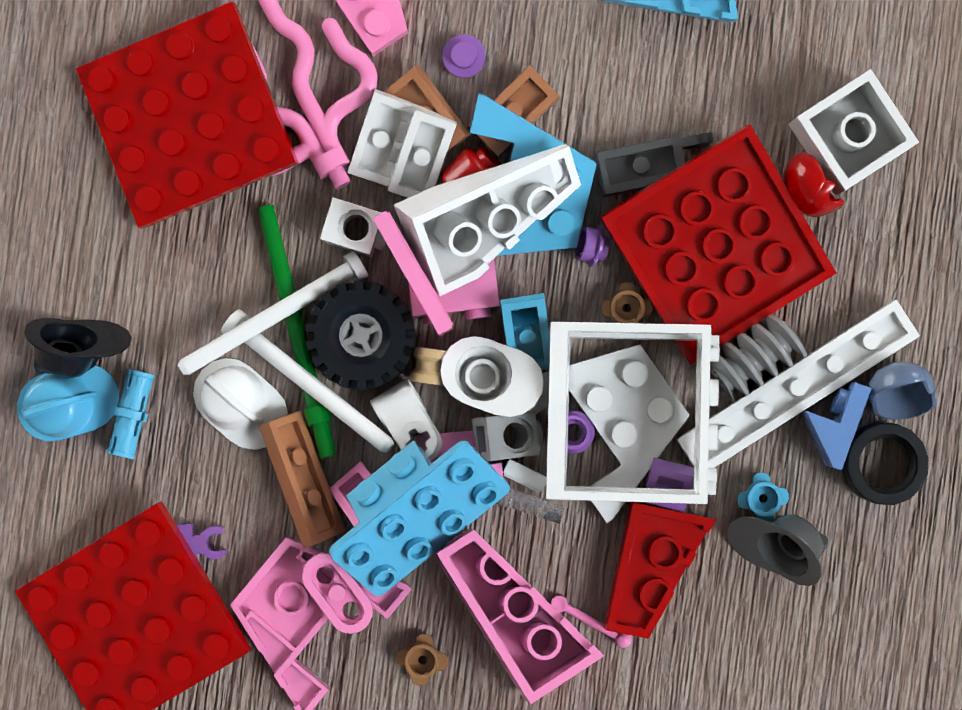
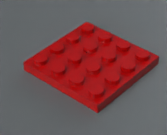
M232 1L76 68L137 227L140 229L152 226L299 164L238 7Z
M745 125L599 216L662 323L711 325V335H719V347L837 274L751 125ZM673 340L686 363L691 365L696 362L697 341Z
M162 501L154 504L15 590L16 595L86 710H154L252 650Z

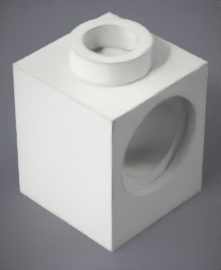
M333 197L320 240L324 243L373 258L375 248L383 250L386 242L373 220V217L382 212ZM354 218L365 219L369 224L367 235L358 241L347 238L345 232L346 225Z

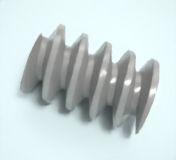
M770 314L766 317V328L760 324L753 325L751 328L752 338L744 333L739 334L736 338L738 348L731 343H725L722 346L724 358L719 355V362H710V371L714 379L719 380L720 389L732 403H735L732 393L734 388L738 389L745 396L749 394L748 379L753 380L759 386L764 384L761 374L762 370L765 369L776 377L778 375L776 361L780 360L789 368L793 366L790 352L793 350L801 357H807L808 354L799 337L785 321H782L777 316Z

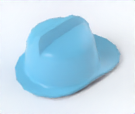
M94 366L82 376L75 378H63L44 373L29 380L20 391L17 402L18 418L28 433L34 438L46 442L60 441L94 431L107 424L114 416V406L118 407L119 404L118 386L112 375L99 366Z

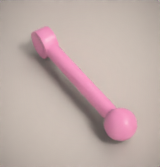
M556 595L552 598L551 605L559 613L565 611L615 639L616 644L621 648L630 646L632 642L631 635L606 631L603 628L604 623L568 604L566 597L563 595Z

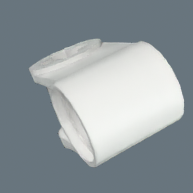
M408 378L370 400L377 416L387 431L391 433L400 450L404 449L413 440L415 441L414 435L419 432L424 436L430 435V439L425 442L428 448L425 453L429 460L433 461L440 454L442 449L440 433L426 412V406Z

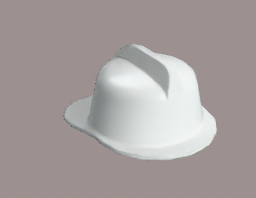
M473 336L460 339L451 345L442 359L440 372L443 385L452 397L471 407L497 416L514 417L532 409L542 396L544 379L541 368L533 357L521 350L487 338Z
M224 358L213 361L201 370L195 381L193 396L196 408L212 426L231 442L242 448L253 450L266 448L259 425L288 415L285 400L279 392L250 366L240 360Z

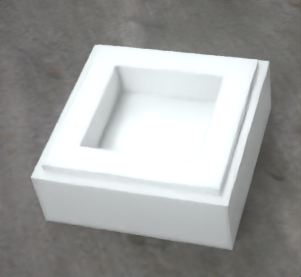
M508 459L503 468L504 476L538 493L543 491L547 483V476L513 459Z

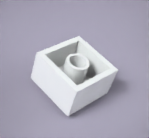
M871 69L797 116L788 124L805 151L815 157L822 168L826 180L834 182L835 187L832 189V192L835 196L846 191L919 143Z

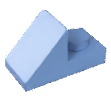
M856 382L846 383L844 389L838 388L830 407V412L835 413L833 420L808 411L800 413L825 466L842 470L872 388Z

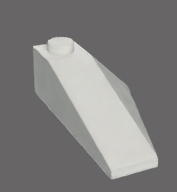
M564 144L433 186L394 204L407 243L437 295L442 296L483 275L490 268L487 264L505 248L510 250L520 241L519 235L537 219L543 220L578 189L581 183L570 147Z

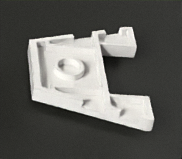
M641 345L570 365L569 392L591 420L595 429L620 463L618 467L591 486L636 488L649 471L653 458H658L687 420L689 417L688 412ZM549 371L542 373L544 379L542 396L536 405L529 410V412L535 411V415L549 405ZM592 501L606 523L614 518L625 503L621 501Z

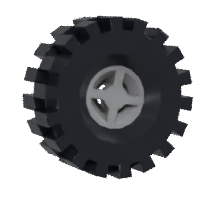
M361 280L337 285L336 289L331 292L327 291L321 296L322 300L317 306L314 305L310 312L312 316L310 322H307L306 332H308L306 345L313 358L311 359L312 362L328 380L345 388L363 390L378 388L388 384L405 370L410 358L413 356L416 330L411 312L396 293L381 284Z

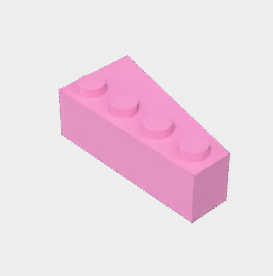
M467 529L433 554L523 699L528 703H534L604 657L593 644L517 573L475 530Z

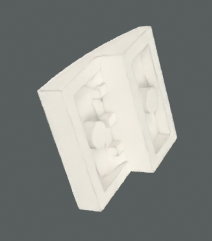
M375 89L347 173L387 186V191L407 198L436 185L457 122L422 106Z

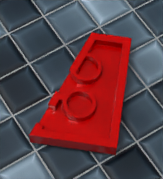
M630 502L603 628L606 631L648 639L673 597L676 585L686 568H689L697 555L695 553L706 533H709L716 519Z

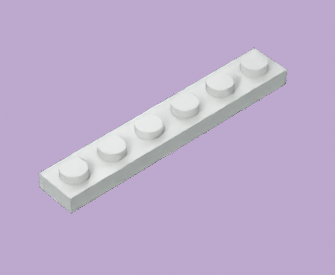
M897 300L889 302L808 354L806 358L800 359L790 368L788 367L778 373L776 377H772L764 382L762 386H758L750 391L748 395L742 396L735 403H731L711 416L709 424H718L717 450H709L708 468H715L920 337ZM695 427L676 439L693 467Z

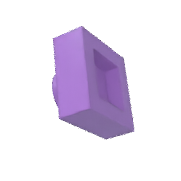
M654 457L644 488L692 489L694 467ZM645 502L684 512L686 503Z

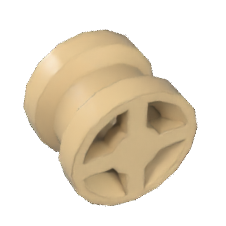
M414 347L413 356L416 359V367L410 372L409 381L444 386L440 370L443 356L447 351Z

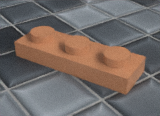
M298 411L259 425L303 548L313 546L346 532L302 412Z

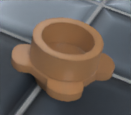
M629 282L620 284L618 293L612 299L604 300L601 304L602 314L606 317H611L616 323H637L642 317L650 316L653 310L650 301L643 300L635 292V286ZM624 304L630 305L631 310L629 312L623 311Z
M423 633L417 636L416 642L408 649L403 648L399 650L397 663L400 666L406 667V670L412 676L414 684L423 686L429 682V678L437 670L443 671L446 669L448 657L445 653H440L436 649L431 635ZM425 656L427 661L422 664L418 661V658Z

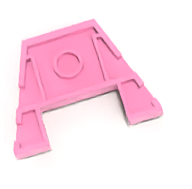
M287 536L230 606L258 651L263 654L274 672L277 682L281 688H284L292 701L294 709L313 710L329 691L330 686L299 662L296 657L316 635L328 618L305 588L302 572L305 564L314 555L326 551L313 546L303 548L301 541ZM323 566L318 570V577L323 582H329L333 580L334 573L331 568ZM399 581L385 594L375 596L360 584L371 598L373 608L386 619L391 616L413 589L408 583Z

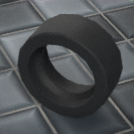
M872 423L856 431L841 471L846 484L857 496L875 504L896 505L911 499L922 488L928 475L929 457L923 442L912 430L894 423ZM879 438H891L899 442L906 449L909 457V471L905 479L899 485L889 489H878L870 485L862 477L859 469V458L863 449L871 441Z

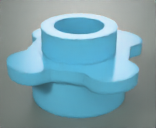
M763 472L756 473L752 477V484L744 492H740L737 496V503L740 508L749 509L756 515V518L768 522L774 520V514L779 511L781 505L787 504L789 500L788 491L785 488H778L770 482L769 475ZM761 494L767 496L765 502H760L759 496Z

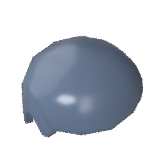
M910 362L891 363L877 370L869 382L868 387L872 388L869 399L874 414L879 418L890 420L910 419L924 415L937 405L933 378L929 371L919 364Z

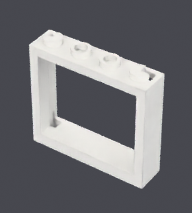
M551 322L546 499L708 504V495H716L717 468H708L709 450H717L718 424H709L710 406H718L719 380L710 379V362H719L720 351L719 335H711V325ZM570 338L697 341L694 489L567 486Z

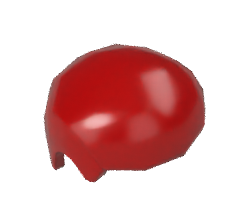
M802 152L789 160L784 172V183L792 199L803 214L811 217H820L843 207L844 200L841 198L835 199L831 194V190L835 187L834 182L826 180L821 166L813 155Z

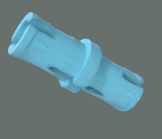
M127 369L119 406H114L113 415H116L107 454L135 459L142 424L147 422L149 415L145 411L155 375Z

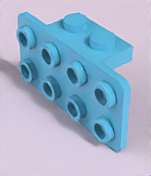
M413 440L346 495L360 523L329 548V553L339 566L373 595L381 596L507 495L510 486L467 441L456 443L441 457L431 463L424 450Z

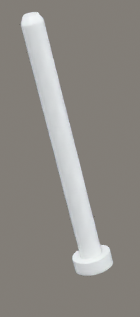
M351 251L343 256L344 264L182 358L178 363L182 374H192L317 300L327 291L337 288V285L346 283L352 278H355L357 281L367 278L368 274L361 260L354 251Z
M241 309L236 310L225 321L221 333L225 334L249 320V316ZM259 333L244 342L380 452L388 453L392 449L394 442L390 436L262 334Z

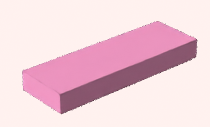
M384 211L373 217L375 224L438 335L441 336L452 330V326H454L390 212Z

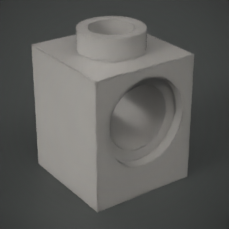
M535 411L526 412L514 417L496 415L472 418L475 449L486 461L540 455L539 445L543 441V431L540 422L536 420ZM508 425H511L516 432V440L511 447L506 445L503 438L504 430Z

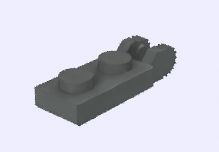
M712 132L682 138L676 135L594 153L593 156L594 161L597 163L596 170L602 197L638 190L651 185L685 163L682 150L702 148L714 142Z

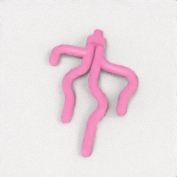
M258 0L274 29L291 40L298 51L293 69L292 87L308 121L303 115L291 109L277 106L283 124L293 129L301 144L293 148L297 160L300 164L310 159L320 179L329 177L336 190L343 188L351 182L344 169L350 164V160L339 142L337 127L341 119L347 114L363 106L372 98L374 90L377 88L378 80L375 65L367 54L349 43L336 19L326 18L322 23V30L331 47L341 60L357 69L360 73L361 82L356 90L337 100L324 114L309 85V75L313 67L315 52L311 37L302 26L287 18L277 0ZM254 48V51L256 53V56L258 58V61L260 63V66L267 81V74L259 55L257 54ZM290 167V168H288V169H285V170H283V171H281V172H278V173H276V174H273V175H271V176H276V175L282 174V173L288 171L289 169H291V168H293V167Z

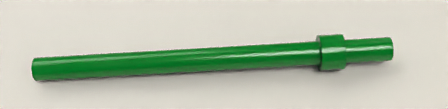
M266 205L257 208L281 301L296 291L274 205ZM298 310L285 318L294 358L299 365L317 378L315 366L311 360L313 358L310 351L307 350L306 341L308 339L301 311ZM303 390L307 408L303 409L307 426L312 425L320 459L336 455L328 422L332 420L331 412Z

